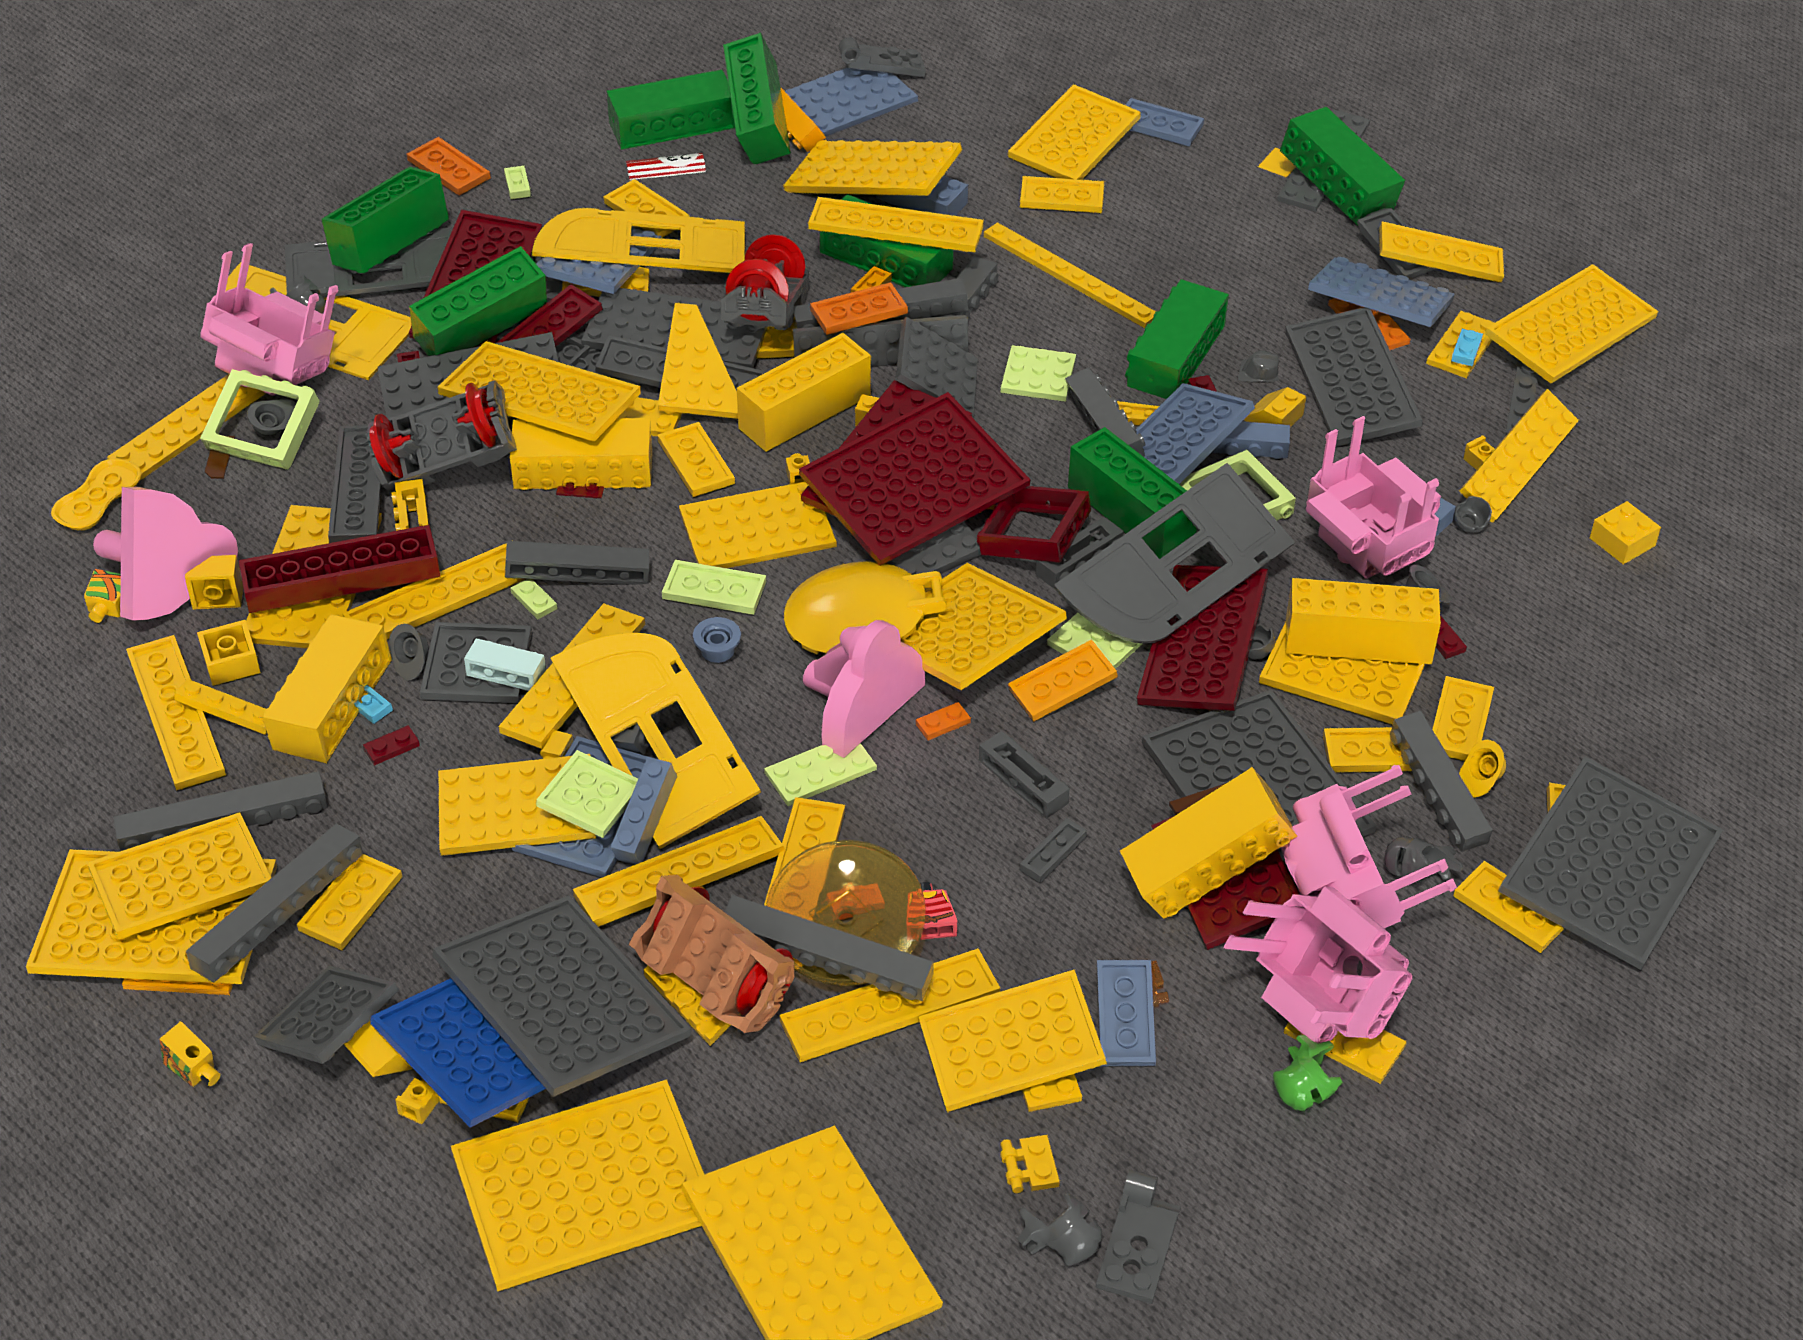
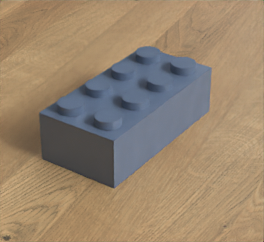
M943 176L928 196L876 195V198L903 209L956 216L968 202V184Z

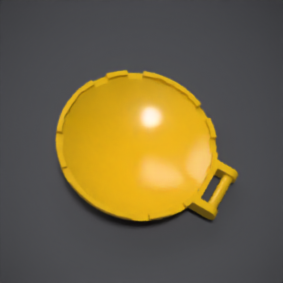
M868 561L846 563L825 569L801 583L789 597L784 610L786 630L793 641L797 640L801 643L802 648L815 654L819 652L827 653L828 650L839 644L840 635L844 629L868 626L875 620H883L894 625L899 630L900 638L905 640L916 630V624L920 619L924 618V615L946 610L947 603L941 589V573L932 571L912 575L908 571L885 563L880 566L877 562ZM932 587L933 598L926 599L925 588Z

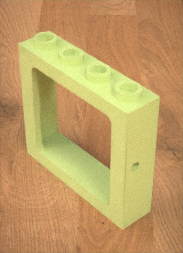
M232 369L200 439L209 450L289 470L320 400L315 391L308 386L299 387L285 380L280 382L266 375H261L260 377L246 370L237 371ZM241 385L298 400L280 442L275 449L218 435Z
M1248 450L1195 471L1179 484L1186 490H1189L1221 466L1228 463L1238 475L1247 472L1274 499L1263 505L1276 520L1287 519L1294 513L1296 498Z

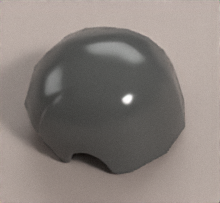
M1469 496L1456 507L1454 520L1463 531L1477 533L1483 530L1489 523L1492 509L1483 498Z
M1263 625L1255 628L1248 658L1261 660L1270 655L1275 647V636L1272 628L1268 630Z

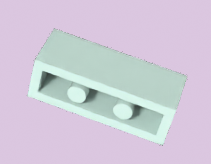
M477 638L464 658L467 676L528 691L546 671L543 654Z

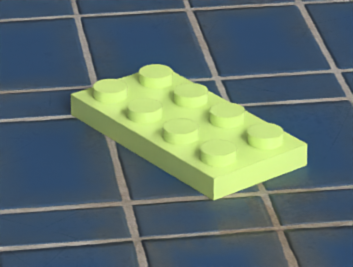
M675 560L662 590V599L754 615L766 584V575Z
M861 743L844 758L833 753V749L827 745H821L764 768V773L786 805L790 806L794 804L795 797L807 799L877 770V765Z

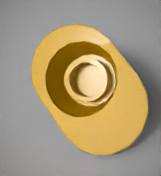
M1491 740L1478 742L1473 746L1460 769L1459 775L1473 798L1481 797L1488 793L1494 783L1505 773L1506 760L1500 745Z

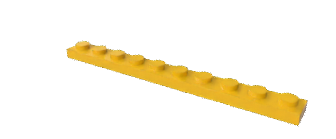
M997 222L984 231L986 239L1141 327L1145 328L1148 323L1151 324L1156 311Z

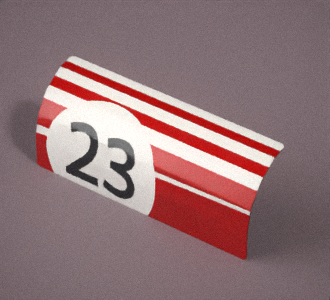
M702 153L626 161L629 180L706 172Z

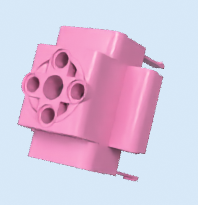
M250 243L242 248L243 256L237 287L225 291L233 252L224 253L221 257L223 263L217 294L207 303L203 328L200 334L203 340L218 347L215 367L230 374L232 369L237 371L246 370L253 375L260 377L261 375H266L273 380L280 382L285 380L293 385L323 373L330 362L329 357L335 334L334 331L328 328L335 295L338 293V286L329 287L324 314L315 310L316 302L319 301L317 293L309 296L308 305L305 306L279 292H274L264 297L245 288L253 244ZM263 391L271 396L275 395L274 393Z
M1362 416L1352 423L1354 428L1349 456L1333 463L1338 430L1335 429L1326 434L1322 469L1311 478L1306 512L1320 524L1318 536L1338 553V559L1343 563L1350 564L1364 578L1368 579L1378 573L1384 576L1390 575L1427 556L1432 551L1435 545L1434 540L1439 518L1434 514L1440 507L1441 496L1436 492V487L1439 486L1437 478L1426 484L1397 458H1393L1378 466L1364 453L1359 455L1365 417Z
M1399 765L1392 766V769L1348 789L1347 787L1335 784L1309 797L1296 801L1293 805V811L1299 824L1292 827L1297 837L1286 846L1281 847L1286 865L1301 895L1318 897L1324 886L1333 887L1383 928L1400 922V918L1405 913L1404 910L1444 892H1452L1457 888L1454 880L1450 879L1401 902L1395 891L1439 871L1444 872L1447 870L1448 865L1445 859L1388 884L1383 883L1355 821L1362 816L1412 794L1408 785L1401 786L1400 790L1357 809L1351 797L1403 775Z
M1324 886L1318 897L1293 894L1291 899L1283 905L1259 903L1253 900L1248 902L1243 911L1245 915L1273 917L1275 920L1264 939L1230 935L1224 948L1258 952L1259 956L1256 960L1273 974L1261 998L1313 1042L1331 1041L1338 1031L1345 1037L1369 1039L1377 1037L1385 1028L1412 981V974L1407 971L1409 961L1390 945V933L1333 887ZM1361 960L1363 970L1361 975L1358 976L1357 965Z

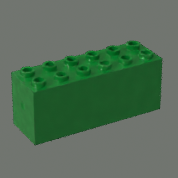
M758 33L724 44L736 136L751 163L759 164L791 154L777 63L762 34Z
M723 70L607 91L609 124L621 150L735 128L729 82Z
M1328 107L1290 119L1280 152L1356 225H1358L1357 221L1366 217L1367 214L1384 208L1395 209L1405 179Z
M408 167L323 217L321 220L332 265L357 271L358 273H366L373 266L384 262L389 256L397 254L402 248L413 244L420 237L426 236L428 232L441 227L444 222L449 220L440 174Z
M848 194L842 199L845 201L870 204L866 201H863ZM820 231L821 253L867 272L873 266L892 273L891 282L903 287L940 282L953 269V249Z
M520 246L410 305L413 338L428 356L473 348L526 319L547 303L546 276Z
M1182 279L1176 287L1173 286L1168 299L1165 298L1161 309L1155 312L1151 324L1148 323L1144 334L1138 337L1134 349H1130L1128 352L1127 361L1129 366L1125 373L1127 387L1167 399L1183 383L1188 384V378H1192L1225 327L1229 294Z
M1106 427L1071 446L1068 488L1071 490L1089 491L1090 505L1125 533L1134 529L1187 491ZM1181 510L1142 539L1155 555L1161 559L1196 534L1197 528Z

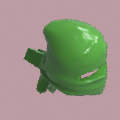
M1298 1035L1296 1039L1302 1044L1300 1050L1296 1046H1289L1288 1051L1294 1061L1283 1070L1275 1071L1273 1073V1081L1278 1095L1287 1106L1292 1107L1294 1110L1305 1111L1313 1106V1102L1320 1104L1329 1098L1343 1082L1340 1077H1328L1320 1067L1324 1054L1334 1047L1333 1043L1330 1041L1316 1043L1305 1035Z

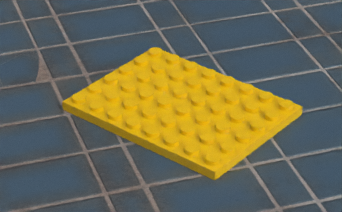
M69 850L26 964L29 974L213 983L190 969L186 950L251 895L118 940L87 862L117 852ZM263 859L271 878L274 877L277 869L276 859ZM252 950L214 983L242 984Z
M667 1079L451 1145L452 1155L497 1292L702 1226L682 1191V1183L702 1176L704 1172Z
M835 1126L682 1183V1191L765 1340H867L942 1308L943 1301Z

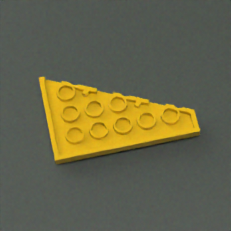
M675 303L658 410L738 419L737 391L697 305Z

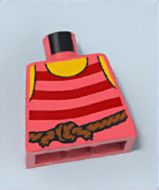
M929 882L918 884L917 892L908 894L907 941L956 937L957 917L946 891L943 889L933 890L932 884Z

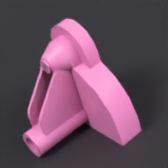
M122 487L121 533L111 530L101 531L96 535L93 543L97 555L121 562L120 617L130 620H148L172 613L190 599L185 580L187 572L211 556H237L238 554L237 541L232 532L226 527L214 523L200 522L192 507L174 494L141 487Z
M875 620L868 626L848 627L842 631L839 644L828 650L826 655L818 660H813L807 666L803 675V684L828 697L823 712L822 746L827 745L833 749V753L843 758L846 757L925 686V671L922 668L921 655L914 648L900 641L899 630L894 625L883 620Z

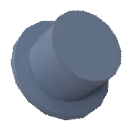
M721 617L705 619L694 628L693 632L694 644L701 650L702 656L706 660L716 663L725 662L730 659L741 639L739 626L734 621Z

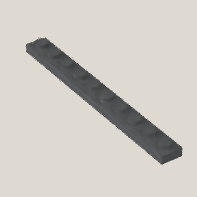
M1529 295L1528 303L1539 296ZM1519 359L1505 436L1533 405L1538 374Z

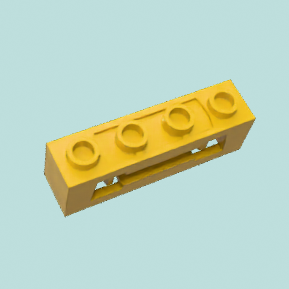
M423 479L395 482L396 492H391L393 506H398L393 508L395 522L399 521V523L395 524L396 531L409 528L407 505L409 512L417 511L419 526L429 525Z

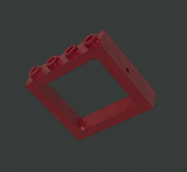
M1028 486L1000 501L995 506L991 516L986 520L982 530L977 534V544L980 545L981 555L1060 563L1091 512L1089 491ZM1019 511L1064 515L1050 539L1003 535Z

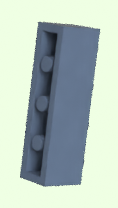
M1242 421L1211 453L1235 455L1248 450L1254 457L1287 458L1290 444V425Z
M647 757L611 845L617 860L634 865L643 862L677 778L672 763Z

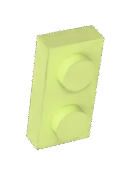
M525 167L504 168L510 199L531 197Z
M526 579L510 588L511 593L537 619L557 610V603L532 579Z

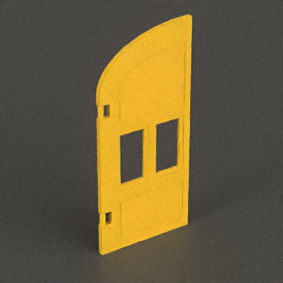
M578 208L563 212L545 224L535 239L532 256L730 273L735 266L744 261L745 222ZM631 226L681 230L680 240L631 236ZM630 245L680 249L679 259L629 255Z
M241 262L229 275L225 291L237 287ZM249 265L245 288L264 297L270 295L271 288L285 296L287 295L285 276ZM344 295L335 296L334 303L357 311L345 324L330 319L328 329L336 334L333 338L328 367L370 380L378 371V366H382L408 338L409 330L412 326L411 317ZM336 362H340V363H343V364H346V365H345V366H341V365H338V364H335V363H336Z
M645 633L615 634L587 641L551 657L553 664L614 768L632 775L611 737L638 723L657 758L672 763L677 778L653 835L660 849L761 793L676 649L665 639ZM675 663H677L681 670L677 674H675L671 667ZM676 701L702 742L700 746L678 758H675L651 717L654 713ZM731 757L734 758L738 765L733 769L728 762V759Z

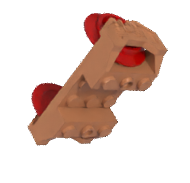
M678 875L661 876L656 886L657 899L646 922L634 933L629 945L635 949L643 962L660 975L674 973L702 994L703 997L699 1005L719 1020L740 1029L744 1033L761 1030L778 1012L780 1008L779 1002L783 1001V996L795 977L794 961L791 952L784 948L775 950L711 903L709 893L703 887L696 886L691 888Z

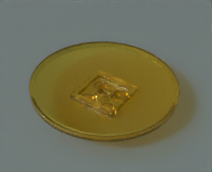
M856 840L823 843L797 855L777 875L769 891L766 903L768 907L909 954L913 953L921 939L926 916L923 890L909 866L885 848ZM844 913H849L854 917L850 922H842L839 919L840 915ZM793 958L794 970L814 981L836 986L866 983L855 982L848 976L840 973L837 975L831 974L824 968L816 965H804L798 959Z

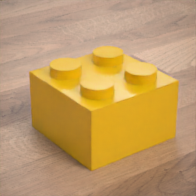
M1626 501L1594 519L1590 539L1619 562L1625 564L1656 546L1661 527Z
M246 620L197 632L212 686L261 673Z

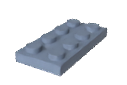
M1130 98L1125 105L1141 112V118L1130 130L1182 145L1190 146L1204 125V118L1140 100Z
M1097 960L1099 1041L1107 1063L1101 1066H1155L1156 1051L1151 960Z

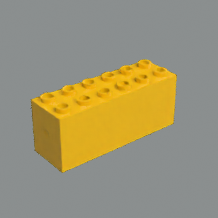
M841 333L737 387L738 428L767 452L859 402L862 394L871 396V355L844 333Z
M617 418L596 441L586 440L585 438L522 419L513 420L512 435L515 439L517 450L510 452V464L514 489L549 490L558 488V486H566V483H574V488L576 486H585V484L589 486L590 483H597V486L614 489L622 487H651L652 437L650 418Z
M1292 578L1286 613V653L1432 664L1441 624L1439 589Z
M330 614L326 622L321 625L320 631L314 640H311L309 643V647L304 655L299 658L292 673L287 676L285 684L276 693L269 708L263 713V722L272 750L323 763L328 762L359 713V709L354 703L357 700L362 703L361 698L364 695H368L364 687L368 685L374 689L392 661L383 625Z
M1251 767L1120 850V853L1142 898L1162 918H1167L1177 914L1179 910L1190 903L1198 901L1201 896L1220 887L1233 876L1241 874L1246 868L1257 861L1265 859L1273 851L1286 846L1297 837V834L1273 790L1255 769Z

